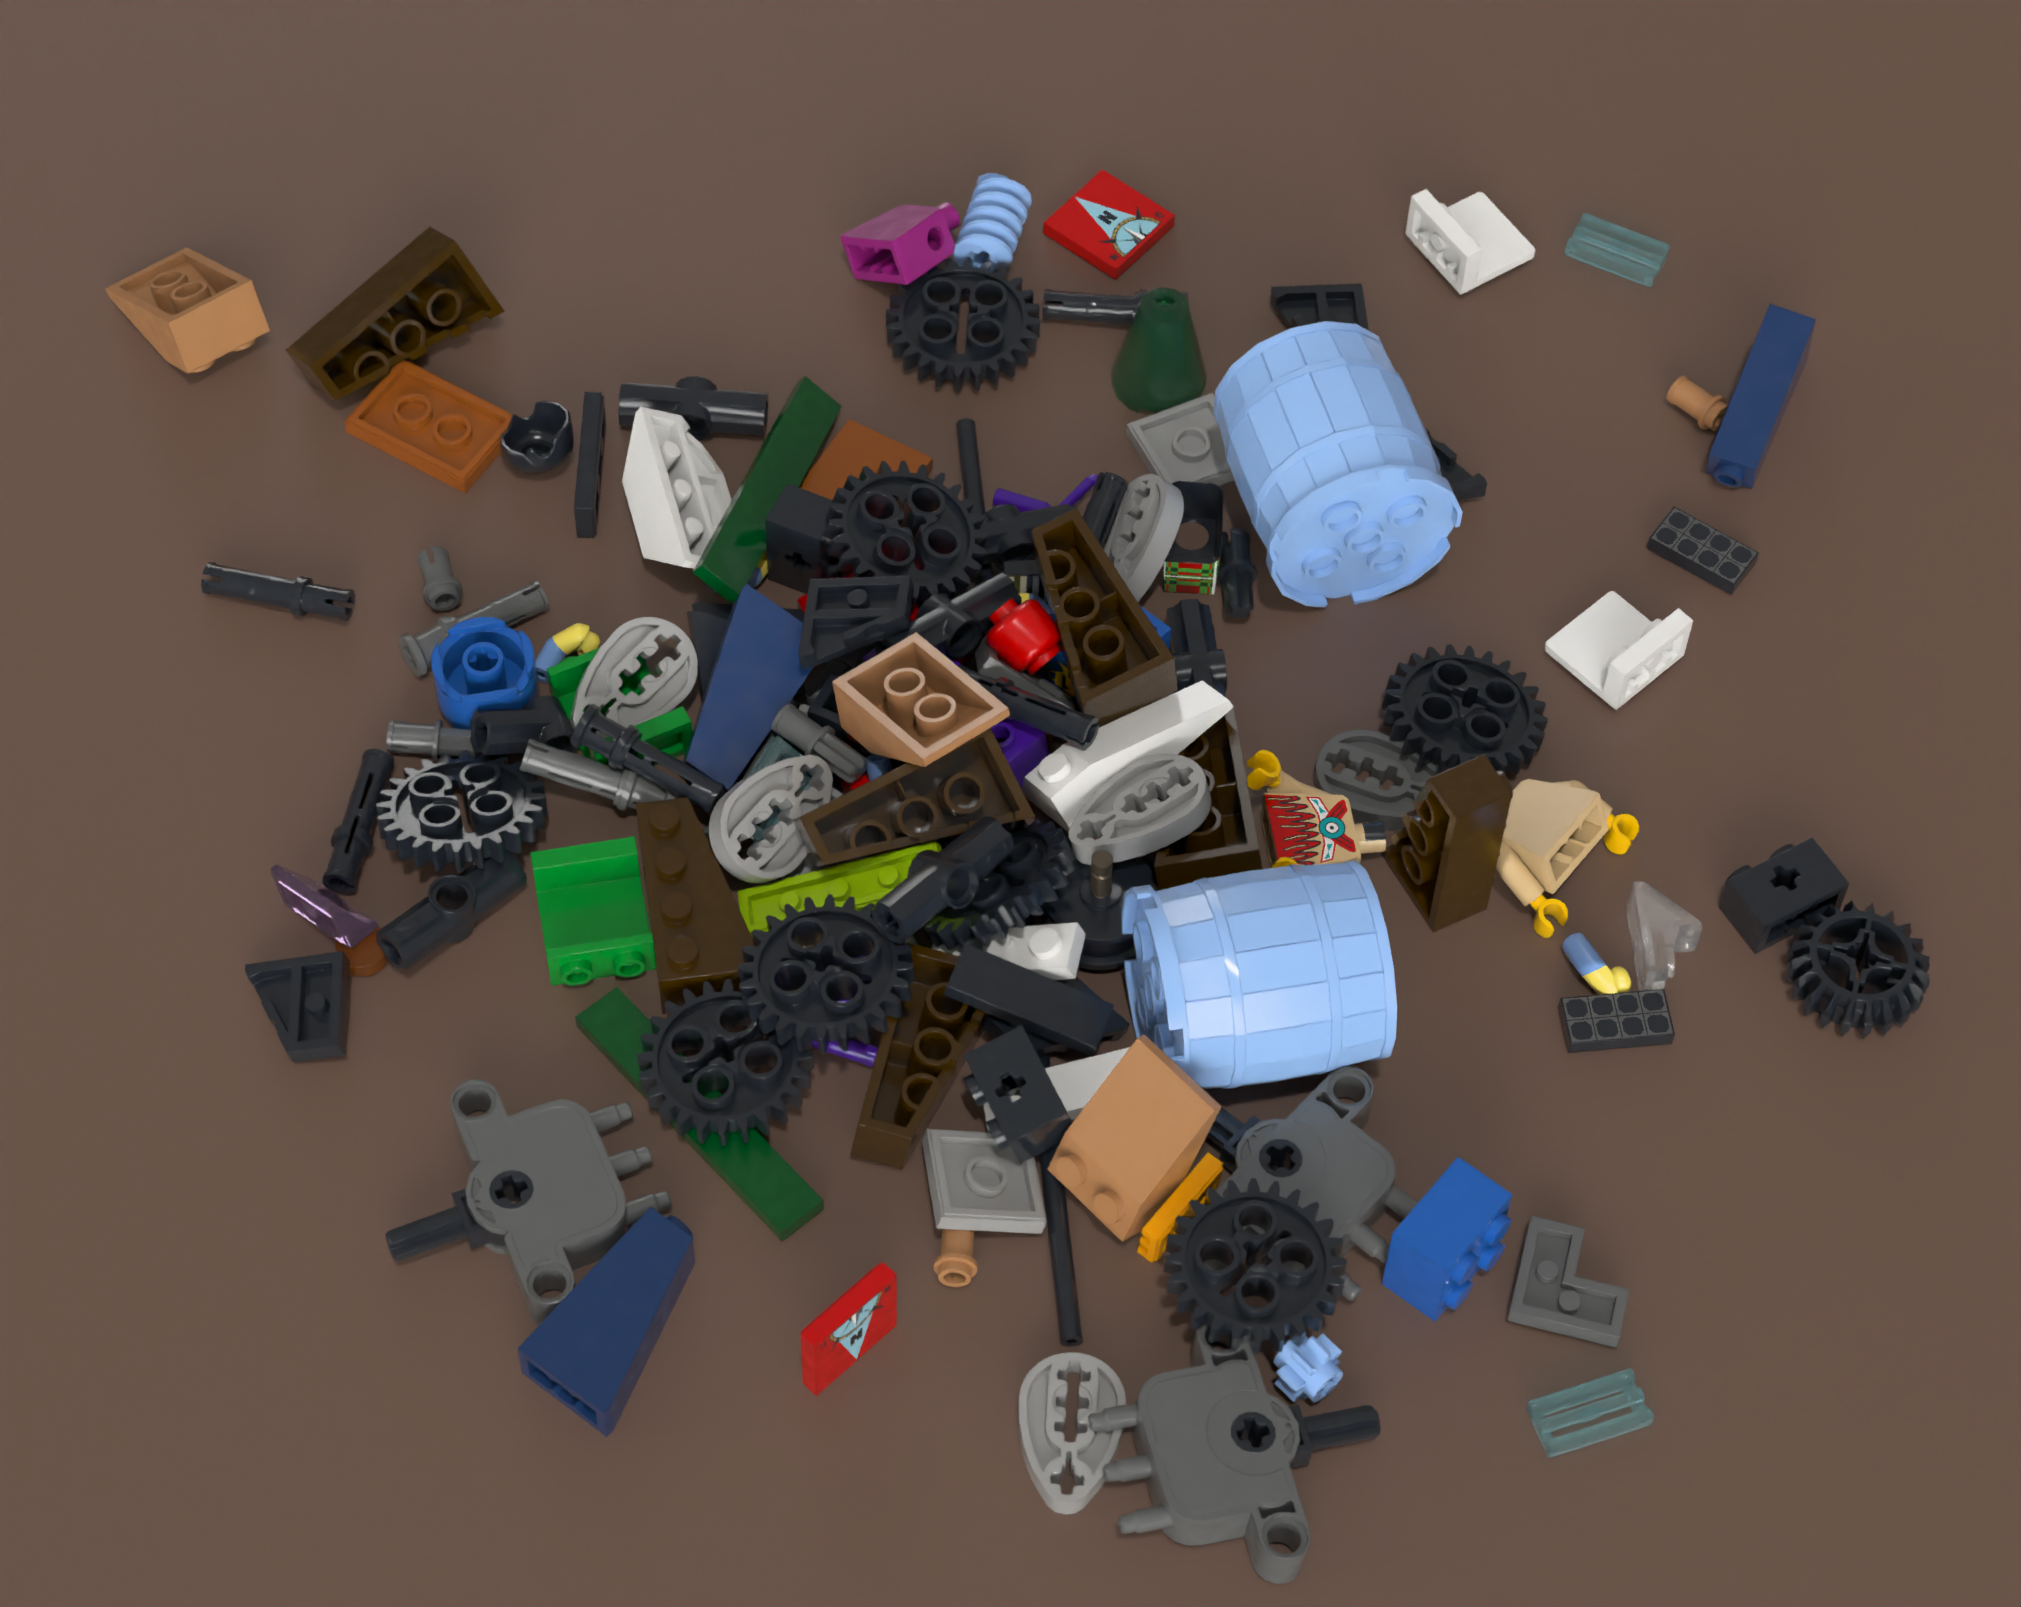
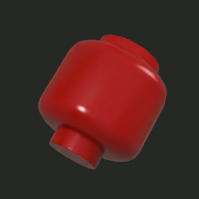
M1011 598L989 617L994 626L987 634L988 645L1003 663L1019 673L1026 670L1032 676L1062 651L1057 645L1060 641V634L1056 622L1042 605L1034 599L1026 600L1018 605Z

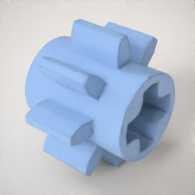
M1324 1333L1317 1339L1314 1336L1308 1338L1305 1335L1304 1343L1301 1345L1291 1338L1283 1346L1282 1352H1278L1274 1359V1364L1279 1368L1276 1374L1280 1376L1275 1384L1293 1402L1301 1396L1303 1399L1309 1397L1316 1403L1325 1398L1340 1382L1343 1371L1337 1367L1340 1364L1337 1358L1342 1351Z

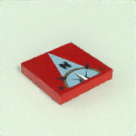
M1102 169L1043 222V234L1116 280L1174 226L1175 215Z
M884 1262L878 1263L801 1331L803 1384L815 1396L820 1394L897 1325V1274Z

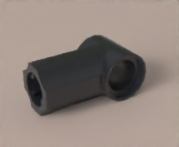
M547 695L535 698L518 709L476 710L470 720V742L476 754L525 753L529 739L571 753L577 750L576 747L570 744L574 732L560 699L555 696Z

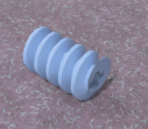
M986 173L980 175L976 183L972 200L968 206L967 214L955 244L953 258L959 267H963L965 259L971 257L973 268H980L988 260L990 261V272H994L1011 265L1013 252L1016 250L1018 238H1020L1023 230L1022 225L1026 221L1027 211L1032 203V196L1026 187L998 173Z

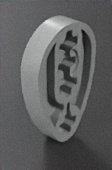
M1155 474L1139 476L1129 483L1119 505L1106 544L1103 547V550L1137 602L1143 597L1160 571L1173 545L1184 512V499L1181 491Z
M657 617L636 618L617 628L598 649L583 673L575 692L570 716L573 730L584 714L583 709L588 708L591 704H595L602 709L611 701L613 705L605 712L606 717L626 728L670 712L680 704L692 690L698 673L697 654L685 632L675 624ZM656 638L662 642L667 641L669 638L674 640L677 646L674 648L673 653L677 659L674 661L667 656L659 662L655 668L659 677L656 679L649 674L639 682L637 687L642 692L641 695L638 696L633 691L626 696L622 694L618 688L622 685L623 681L618 675L623 673L627 677L632 676L640 667L636 657L640 655L645 660L649 659L659 648L654 641ZM600 731L596 732V735L602 738L608 737V735Z
M1176 754L1148 756L1125 767L1093 793L1079 810L1070 826L1068 836L1077 860L1083 864L1091 865L1093 853L1098 850H1106L1111 853L1113 863L1121 862L1166 847L1192 833L1204 822L1211 808V794L1205 774L1195 761Z
M814 755L786 758L749 775L720 798L710 817L709 838L716 858L730 874L749 883H767L791 873L800 865L809 853V850L793 820L830 801L833 776L828 764L820 757ZM808 771L812 776L809 781L810 788L795 794L801 787L800 783L804 778L802 773ZM777 805L781 810L778 816L780 822L766 828L762 834L764 840L748 848L746 853L749 857L745 859L740 858L738 855L741 849L739 842L750 838L756 831L754 825L768 819L773 812L771 807Z
M1060 1353L1040 1361L1024 1378L1019 1393V1439L1023 1459L1031 1481L1046 1505L1053 1511L1065 1515L1075 1514L1083 1510L1105 1482L1103 1466L1115 1462L1123 1433V1428L1111 1431L1106 1429L1093 1431L1090 1429L1088 1416L1091 1413L1100 1412L1104 1408L1125 1405L1126 1395L1121 1380L1111 1367L1100 1359L1083 1353ZM1075 1372L1079 1373L1081 1382L1078 1392V1406L1082 1409L1078 1410L1076 1430L1079 1434L1076 1436V1442L1064 1441V1433H1062L1065 1429L1066 1410L1063 1406L1067 1402L1068 1373ZM1067 1462L1071 1464L1070 1476H1073V1483L1076 1485L1071 1495L1061 1494V1487L1058 1485L1062 1480V1476H1065V1465Z

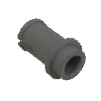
M432 546L431 550L435 560L433 564L430 562L426 549L422 550L417 557L418 566L421 568L425 582L422 591L425 602L431 605L433 609L447 611L458 605L463 593L462 585L458 579L454 578L448 551L440 546Z

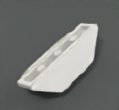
M640 407L635 413L622 484L643 558L694 569L732 501L723 472L705 447L688 432L690 426L681 415Z

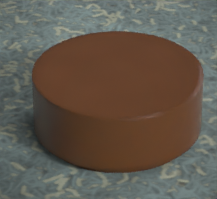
M369 922L354 923L346 927L338 935L335 949L336 952L343 951L350 960L349 974L358 977L371 976L381 971L387 965L388 961L376 943V932L382 929L378 925Z

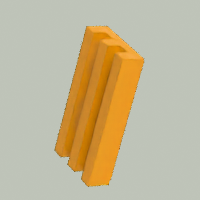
M1207 1153L1142 1228V1237L1139 1241L1141 1245L1137 1249L1138 1254L1151 1263L1157 1262L1165 1252L1168 1235L1176 1234L1173 1230L1177 1215L1189 1218L1187 1215L1189 1201L1193 1199L1203 1204L1205 1202L1206 1190L1210 1187L1215 1191L1218 1189L1223 1172V1163L1210 1153Z

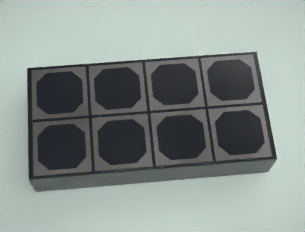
M1676 507L1671 509L1649 537L1647 549L1731 595L1754 567L1759 552Z
M1665 989L1560 998L1558 1010L1568 1053L1672 1044L1675 1036Z

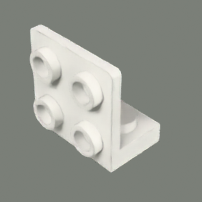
M1427 189L1411 196L1405 234L1460 295L1534 258L1535 248L1483 192H1477L1449 207L1439 203Z
M1609 591L1548 639L1545 644V651L1617 710L1684 656L1693 619L1678 608L1663 621L1658 618L1651 622L1616 592Z

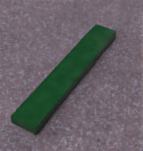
M806 376L795 384L693 570L697 577L729 603L736 600L743 587L748 583L766 549V517L787 483L796 487L800 486L842 407Z
M616 987L575 1016L576 1026L647 1100L646 1093L648 1091L642 1090L639 1074L643 1071L639 1069L637 1054L645 1052L641 1041L642 1034H654L651 1022ZM717 1090L710 1091L704 1095L708 1099H716L722 1096ZM676 1118L669 1122V1124L678 1132ZM695 1127L682 1136L781 1241L785 1240L824 1210V1200L753 1127L749 1128L750 1139L748 1143L743 1142L737 1131L730 1133L726 1146L721 1145L718 1132H711L703 1144L699 1143L697 1128Z

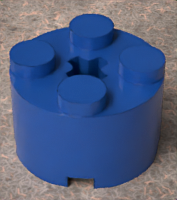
M478 617L454 625L448 630L449 636L439 646L437 642L431 656L437 703L440 712L452 725V728L471 730L470 720L476 710L522 708L529 701L538 698L539 689L533 646L528 636L520 629V633L507 627L506 621L493 617Z

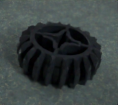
M1851 900L1844 906L1843 912L1832 903L1824 909L1823 915L1813 912L1807 918L1806 924L1800 925L1796 929L1792 939L1793 943L1789 945L1785 957L1788 964L1785 971L1786 982L1793 984L1791 988L1792 999L1805 1000L1803 1004L1804 1015L1819 1013L1821 1015L1819 1020L1821 1028L1830 1024V1022L1839 1024L1841 1036L1846 1034L1850 1027L1857 1028L1863 1039L1871 1033L1872 1027L1882 1035L1890 1031L1893 1024L1902 1027L1908 1021L1910 1014H1914L1920 1008L1924 998L1922 995L1926 993L1930 983V975L1927 974L1930 967V957L1922 954L1924 949L1923 939L1909 938L1912 932L1911 923L1897 926L1893 923L1895 919L1893 911L1884 917L1875 914L1876 911L1873 903L1866 907L1865 911H1858ZM1856 959L1859 960V979H1856L1855 977L1857 971V967H1855Z

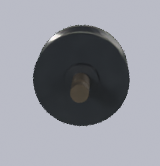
M1098 850L1092 855L1091 865L1083 864L1076 858L1072 861L1075 871L1066 875L1069 881L1068 886L1054 890L1059 897L1056 901L1043 903L1042 925L1078 922L1086 934L1078 967L1091 970H1110L1124 966V960L1136 959L1133 933L1122 934L1121 912L1124 894L1131 887L1151 885L1154 891H1158L1156 877L1150 867L1139 857L1113 863V857L1110 852Z

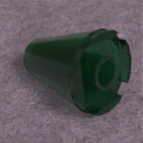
M1155 288L1143 296L1112 365L1111 385L1116 397L1128 409L1139 413L1140 408L1153 411L1155 414L1201 397L1206 385L1207 371L1189 302L1181 292L1173 288Z

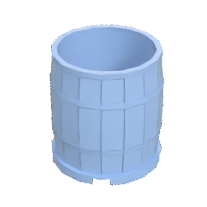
M1330 321L1294 327L1258 343L1230 366L1215 390L1213 415L1219 425L1225 447L1226 460L1231 468L1240 496L1251 518L1252 525L1267 548V567L1283 596L1305 606L1326 607L1328 605L1326 598H1339L1349 595L1354 605L1374 601L1412 584L1442 560L1451 547L1447 536L1454 526L1455 528L1460 527L1463 512L1448 480L1442 477L1439 460L1412 402V398L1376 334L1357 324Z
M1357 860L1335 864L1303 866L1295 864L1285 867L1245 871L1207 879L1202 878L1192 883L1160 891H1154L1151 885L1131 887L1125 892L1121 912L1122 934L1133 933L1136 959L1124 960V971L1136 1039L1145 1034L1202 1089H1233L1240 1086L1278 1082L1314 1074L1319 1075L1337 1068L1369 1060H1381L1391 1056L1396 1040L1397 1026L1394 966L1388 932L1377 893L1366 869Z

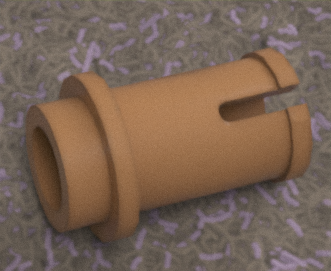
M1686 376L1679 377L1667 394V401L1675 404L1698 420L1697 425L1702 430L1711 429L1712 431H1717L1720 428L1728 409L1726 399L1722 395L1714 397L1703 388L1691 382Z
M942 1229L941 1252L934 1260V1271L938 1274V1279L942 1284L950 1287H963L971 1282V1278L977 1273L978 1263L973 1258L975 1230Z

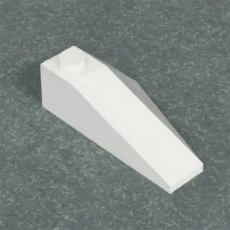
M1202 680L1100 727L1095 740L1087 749L1070 741L1063 744L1054 753L1046 756L1036 768L1024 777L1021 789L1026 798L1069 833V828L1082 806L1112 776L1131 763L1157 754L1178 755L1233 708L1230 700Z

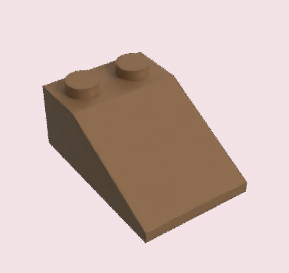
M187 247L105 288L109 298L168 363L186 373L204 371L215 363V359L230 351H240L252 346L256 341L255 338L270 331L252 280Z
M917 632L832 681L841 727L873 754L926 767L1010 716L1009 708Z
M1144 1034L1135 1040L1066 1130L1048 1170L1123 1242L1141 1232L1142 1228L1184 1181L1222 1106Z

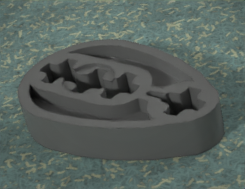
M1365 729L1350 730L1331 738L1318 754L1314 773V787L1333 795H1344L1350 802L1354 824L1382 821L1385 830L1397 831L1404 828L1405 825L1402 821L1406 813L1415 810L1413 802L1428 778L1436 775L1437 765L1430 762L1424 767H1418L1420 755L1417 752L1403 755L1401 751L1404 742L1391 741L1390 736L1377 731ZM1338 763L1347 765V768H1344L1340 774L1332 771V768H1335ZM1362 770L1371 772V777H1367L1365 782L1356 780V775H1359ZM1386 780L1395 782V785H1392L1389 791L1380 788V785H1383Z

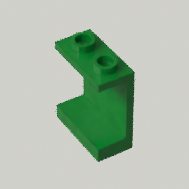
M599 648L580 656L567 657L557 665L547 668L550 696L560 699L569 721L575 692L585 669ZM640 655L636 657L640 667L632 676L627 677L623 673L618 675L623 681L618 689L625 696L632 691L638 696L641 695L642 692L637 687L639 682L649 674L654 676L646 660ZM611 701L601 709V714L606 716L605 712L613 705ZM683 706L635 725L639 732L642 733L641 739L674 758L685 754L692 733V723ZM609 736L603 738L609 742H613V738ZM583 745L578 748L582 756L609 765L607 758ZM635 751L634 756L641 760L644 759L642 754Z
M635 836L530 852L551 986L561 984L577 986L585 984L592 979L611 976L633 977L641 974L643 971L656 969L652 933L649 930Z

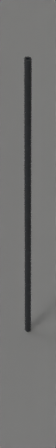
M965 418L956 423L964 499L975 500L970 514L984 515L986 511L976 426L974 420ZM992 563L981 565L982 568L974 582V586L993 577ZM1020 820L1006 824L1011 830ZM1030 914L1025 918L1026 926L1034 925L1033 915ZM1047 1053L1045 1057L1040 1058L1044 1068L1051 1067L1050 1056ZM1057 1144L1040 1153L1039 1157L1060 1340L1063 1346L1073 1347L1080 1345L1083 1342L1066 1192L1065 1186L1048 1170L1059 1146Z

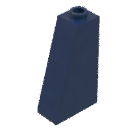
M1773 304L1769 305L1709 453L1706 473L1713 475L1721 484L1729 487H1740L1742 485L1753 488L1807 362L1816 319Z
M748 584L743 587L733 603L682 761L716 782L726 785L722 796L730 790L771 730L775 716L785 705L789 704L814 668L802 669L798 657L803 622ZM685 780L689 786L692 785V782Z
M650 1207L518 1347L522 1374L606 1437L615 1429L695 1265L693 1234L690 1229L677 1217L669 1215L666 1218Z

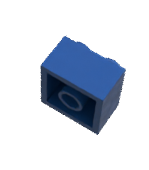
M1457 1157L1392 1233L1382 1285L1434 1322H1436L1447 1307L1455 1311L1469 1295L1473 1287V1283L1470 1281L1480 1268L1488 1272L1496 1264L1505 1249V1245L1500 1241L1512 1223V1219L1507 1214L1513 1194L1460 1157Z

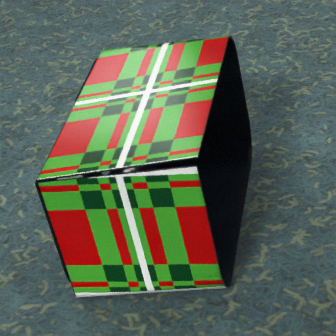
M1173 482L1171 484L1181 491L1184 499V512L1181 524L1193 522L1202 525L1207 530L1209 539L1202 548L1196 550L1182 548L1174 540L1169 551L1171 555L1167 556L1163 563V591L1188 594H1214L1222 553L1224 492L1221 487L1213 483Z

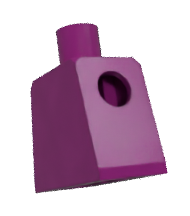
M944 202L937 207L904 204L840 235V239L854 278L908 285L954 253L955 244L950 232L959 227L960 217L956 209L948 202Z

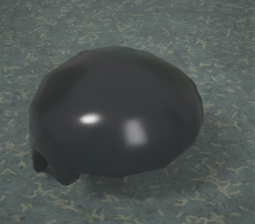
M538 401L531 416L521 418L514 414L507 431L500 436L502 457L518 471L527 474H539L557 468L569 459L573 451L574 432L570 412L560 403Z

